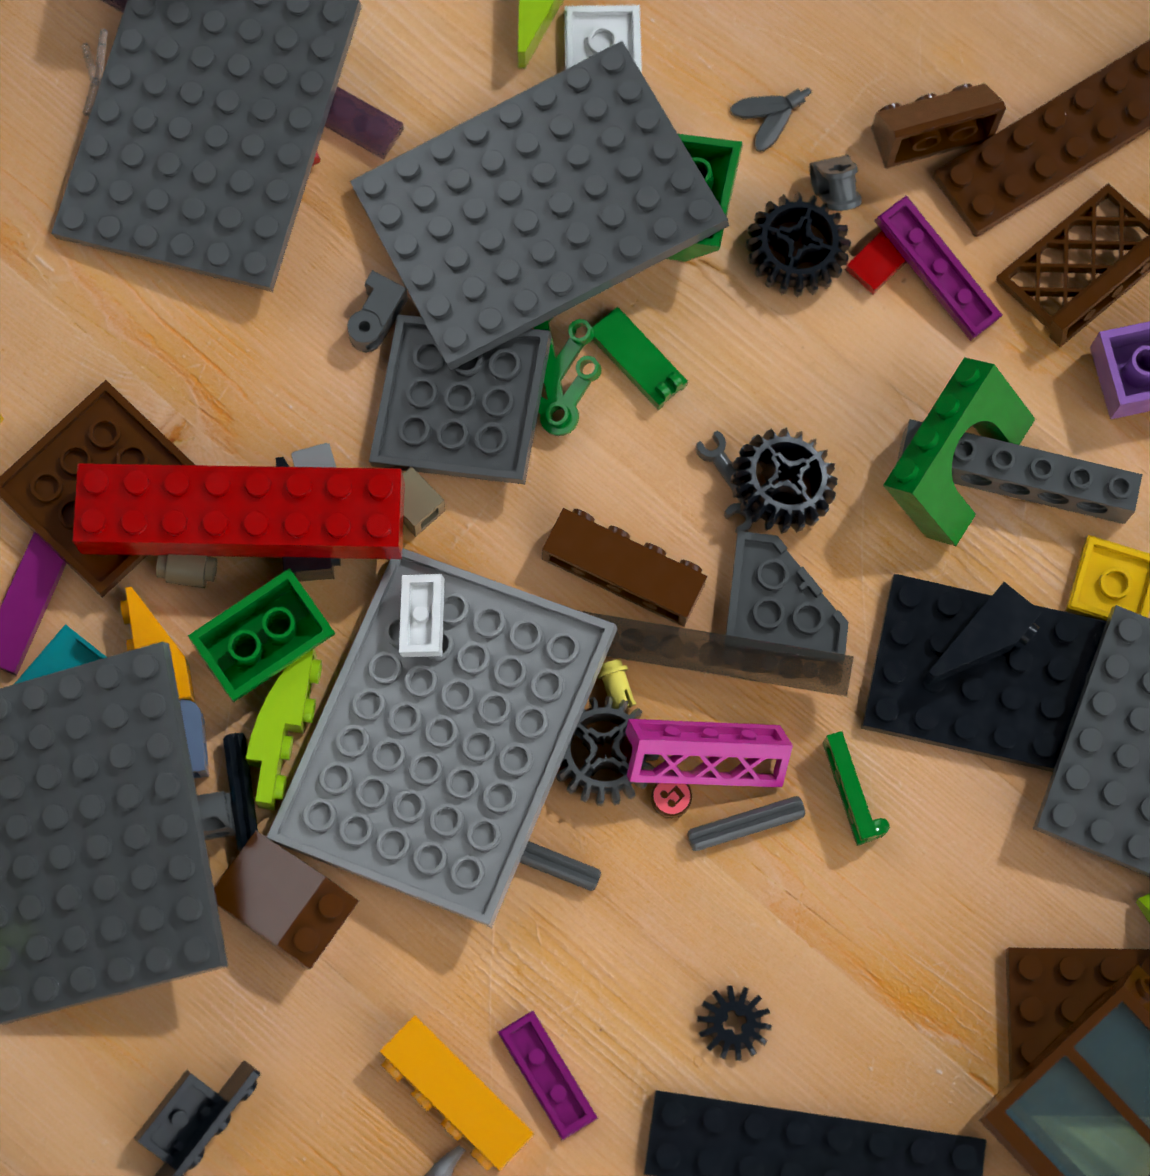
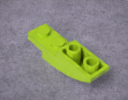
M315 649L284 669L268 693L256 719L250 737L246 760L249 766L261 768L255 799L259 808L275 810L276 800L284 799L287 776L281 775L283 760H290L293 748V736H288V731L304 734L306 722H313L316 699L310 698L312 683L319 684L322 671V660L316 659Z

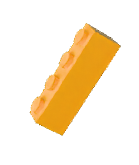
M416 1015L379 1051L385 1058L380 1065L397 1082L404 1077L415 1088L410 1095L427 1112L434 1107L445 1118L440 1125L457 1142L464 1136L475 1147L470 1155L487 1172L492 1166L500 1172L534 1137L535 1133Z

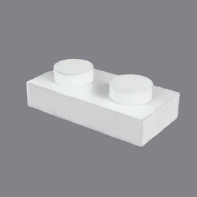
M442 574L402 575L399 653L402 657L442 656L445 583Z

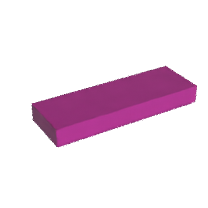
M533 1010L498 1031V1035L562 1141L598 1119Z

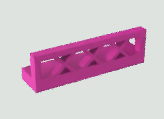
M628 719L625 732L633 746L627 772L630 782L782 787L793 748L791 741L780 725ZM644 754H657L665 759V761L652 770L641 769ZM689 756H700L704 761L691 771H681L677 766ZM728 757H736L741 761V764L730 772H719L715 767ZM765 759H776L773 774L756 773L753 768Z

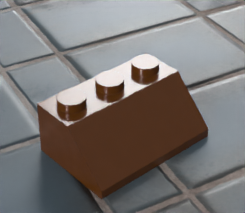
M985 83L976 86L963 84L954 88L950 93L936 96V94L930 93L906 105L901 106L899 103L886 105L879 112H876L871 129L886 169L985 141L996 134L1006 106L1004 101Z

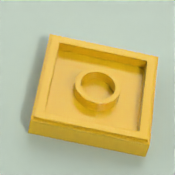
M1087 535L1065 611L1107 621L1111 608L1118 605L1148 618L1150 612V554Z

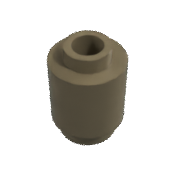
M158 555L156 576L157 578H164L166 583L205 588L207 581L214 582L217 558L200 555Z

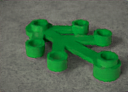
M553 318L535 326L534 329L547 330L551 333L549 322ZM577 319L570 324L568 329L570 338L557 358L553 339H551L543 383L545 384L548 400L541 397L538 413L540 414V422L543 428L554 436L567 435L576 428L579 422L577 404L591 382L597 380L602 372L600 363L594 357H581L576 363L578 375L565 394H563L562 379L584 345L589 344L594 337L593 327L584 319ZM587 327V333L584 337L577 338L575 336L578 328ZM588 363H593L595 365L594 371L588 375L583 374L584 366ZM557 410H564L563 419L553 421V414Z

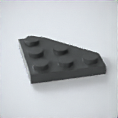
M738 531L724 650L843 664L845 661L849 623L839 610L832 606L823 595V590L805 568L800 567L778 536Z

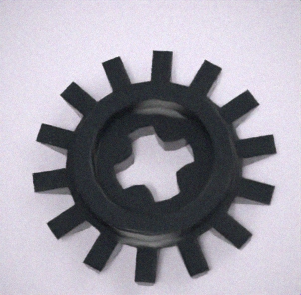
M732 985L727 986L728 997L725 998L715 990L712 992V995L717 1002L712 1005L704 1001L701 1005L710 1012L708 1016L697 1017V1022L707 1023L708 1029L698 1032L700 1038L708 1035L712 1037L713 1041L706 1047L710 1052L717 1045L723 1047L719 1058L726 1059L728 1051L734 1050L736 1061L742 1060L741 1049L747 1048L750 1055L754 1056L757 1053L752 1043L756 1040L765 1046L767 1042L759 1032L760 1029L771 1031L772 1025L762 1023L760 1017L770 1014L769 1008L759 1011L756 1009L755 1006L762 1000L759 995L751 1002L746 999L749 988L743 987L739 997L734 995ZM730 1011H734L736 1016L744 1015L746 1023L741 1026L742 1033L735 1035L732 1029L725 1030L723 1027V1022L728 1020L727 1013Z

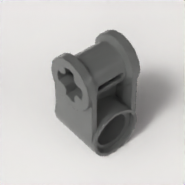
M849 155L810 163V179L814 193L824 203H827L828 209L843 211L860 206L862 203L861 195L856 191L855 174L858 172L857 164L851 160Z

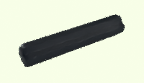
M233 733L225 735L223 743L236 844L240 852L253 833L258 831L250 767L246 760V737L243 733Z

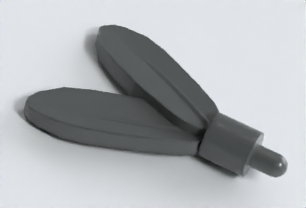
M805 88L802 91L797 89L785 97L761 96L746 98L732 105L730 111L731 114L742 119L767 117L759 128L755 140L756 150L763 152L775 144L784 130L792 110L805 103V97L809 96L812 91L810 88Z

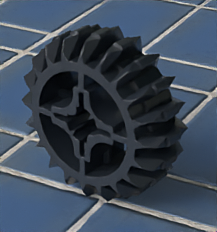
M798 192L795 194L794 201L790 202L783 194L779 198V206L769 201L765 206V212L758 211L755 214L754 221L756 224L749 225L748 234L751 238L746 241V249L752 252L748 256L749 264L758 265L755 269L756 277L768 275L766 280L768 288L776 282L781 284L780 293L782 295L787 292L788 287L794 288V293L797 297L801 296L803 287H806L812 295L817 293L818 284L827 289L831 285V277L839 278L842 273L841 266L846 265L849 259L848 254L845 252L850 249L851 241L844 238L848 233L847 225H838L841 220L840 212L829 215L830 209H828L827 203H824L821 207L817 206L815 195L811 196L808 202H802V196ZM798 221V224L793 227L780 226L779 229L776 228L783 223ZM811 225L822 233L827 244H824L823 239L816 237L812 233ZM803 233L802 249L799 248L797 255L794 257V241H798L800 234ZM768 245L774 246L773 250L785 257V265L775 258ZM817 261H821L816 266L797 269L802 263L812 262L816 264Z
M787 427L781 429L778 436L771 428L765 432L763 437L758 434L752 437L749 442L750 445H743L739 451L740 457H737L732 465L736 472L732 474L730 483L737 486L733 491V498L744 499L740 505V512L751 509L753 512L751 517L752 523L757 522L760 518L765 520V530H770L774 524H778L781 534L786 533L790 525L796 533L802 531L805 524L809 527L814 526L819 517L826 515L829 510L828 504H831L836 496L833 489L837 485L838 478L831 476L835 470V463L824 462L828 455V450L817 452L814 449L817 444L816 439L806 443L803 441L802 431L797 432L794 438L790 437ZM757 463L762 467L761 473L766 480L762 488L756 475ZM805 474H807L811 484V498L805 492L807 488L802 479ZM775 500H783L785 504L777 502Z

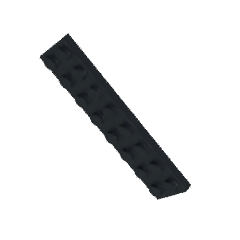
M656 1090L644 1175L983 1176L986 1139Z

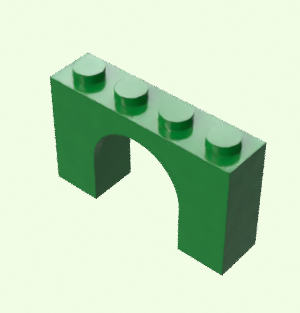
M964 357L883 486L926 538L957 546L976 515L957 491L952 478L953 456L962 435L973 425L980 436L1020 445L1034 423L1035 418L995 364Z

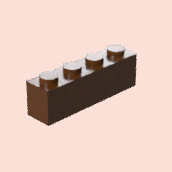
M565 508L562 509L542 548V560L685 627L707 580V576L701 573L702 569L698 565L687 560H681L679 563L666 557V552L654 544L645 543L643 546L630 540L631 536L626 531L616 526H609L607 529L595 523L594 517L585 511L573 509L571 512Z

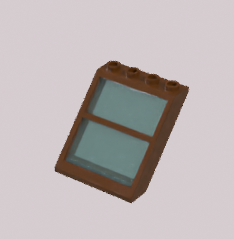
M1138 964L1123 975L998 1093L979 1121L1031 1176H1150V976Z

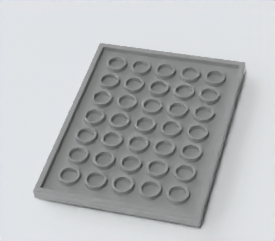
M402 548V560L390 559L267 838L278 845L492 928L617 632L616 624ZM442 574L445 579L442 656L402 657L399 653L402 575Z

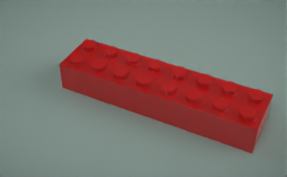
M78 463L73 543L81 554L98 555L171 554L219 557H314L402 560L405 481L402 469Z

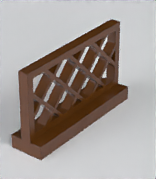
M1108 183L999 273L996 282L1050 331L1049 338L1059 347H1062L1150 272V220ZM1108 198L1119 208V217H1097L1096 207ZM1074 225L1091 226V240H1068L1069 230ZM1096 226H1118V241L1096 240ZM1124 226L1140 227L1148 235L1141 241H1124ZM1062 235H1064V240H1061L1059 238ZM1047 248L1063 249V264L1040 263L1041 253ZM1068 249H1091V264H1068ZM1096 250H1118V261L1113 265H1097ZM1124 250H1129V251L1123 256ZM1036 258V263H1030ZM1018 272H1035V287H1019L1011 278ZM1040 272L1063 273V288L1040 287ZM1068 273H1089L1090 284L1085 288H1068ZM1040 296L1063 297L1062 308L1050 316L1040 306ZM1068 297H1074L1067 303Z

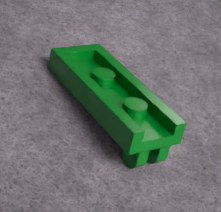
M618 306L593 326V341L657 410H660L665 402L679 390L682 391L687 387L688 380Z
M840 731L827 735L822 744L856 845L859 846L882 838L889 830V822L884 818L872 820L843 732Z

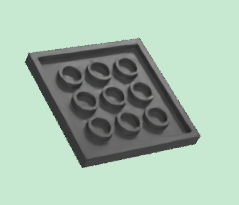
M398 314L369 463L372 467L395 468L405 471L413 467L417 472L525 485L552 339L550 331L530 329L450 371L422 317Z

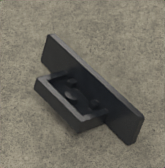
M243 1061L219 1093H216L188 1070L184 1072L134 1137L137 1142L165 1162L155 1176H183L188 1169L191 1170L198 1165L204 1156L205 1146L214 1135H219L228 1126L231 1120V1112L237 1104L249 1098L257 1086V1078L260 1076V1072Z

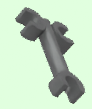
M716 431L713 433L712 438L717 443L718 448L713 451L707 450L704 444L699 441L696 444V453L704 461H712L729 487L734 491L737 486L730 482L732 474L736 471L733 469V463L724 452L726 446L725 437L722 433ZM738 498L740 503L728 506L724 516L727 519L734 514H741L745 518V522L739 525L735 532H748L752 526L751 517L753 512L751 509L740 512V505L744 499ZM783 500L777 501V502H780V503L785 504V502H784Z

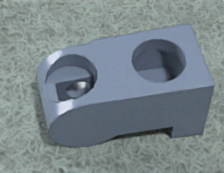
M181 699L180 705L194 778L209 777L204 716L196 703Z

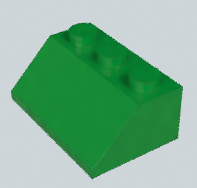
M678 134L727 217L743 147L742 142ZM724 229L666 259L686 262L719 251Z
M289 568L189 634L188 637L212 675L234 703L334 636L335 632Z

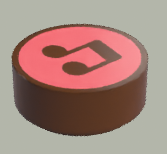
M656 783L651 794L652 806L663 817H680L687 812L691 805V788L688 784Z

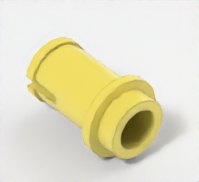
M621 659L603 663L597 677L603 680L607 696L613 699L612 708L619 709L622 700L628 701L627 709L636 705L625 674L628 667L622 664Z

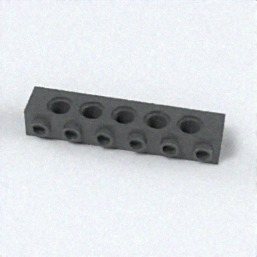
M909 420L903 433L897 462L923 422ZM966 432L962 435L956 446L952 461L954 484L1125 524L1135 512L1142 474Z

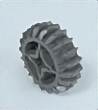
M610 696L605 698L604 707L598 708V702L595 697L589 699L590 710L587 712L585 709L583 710L560 767L565 766V768L556 777L559 782L565 781L570 777L573 779L567 787L569 794L574 793L579 786L582 787V802L588 801L591 792L596 793L597 806H603L605 794H611L612 803L618 805L620 803L619 791L623 790L626 797L632 799L635 797L632 783L641 789H645L648 784L629 781L627 777L629 763L626 762L627 757L620 751V745L626 736L628 719H639L642 711L637 708L630 715L626 714L628 701L626 700L620 702L619 709L612 708L613 699ZM600 721L613 722L619 725L607 733H599L593 728L588 729L585 727ZM576 735L582 740V744L590 754L580 770L572 759L570 749ZM614 741L611 751L612 757L607 759L605 755V759L598 758L595 761L598 750L597 745L602 743L604 747V743L610 745ZM644 754L641 769H654L655 767L646 761L658 760L659 755ZM601 769H611L616 774L621 773L623 777L613 781H598L589 778Z

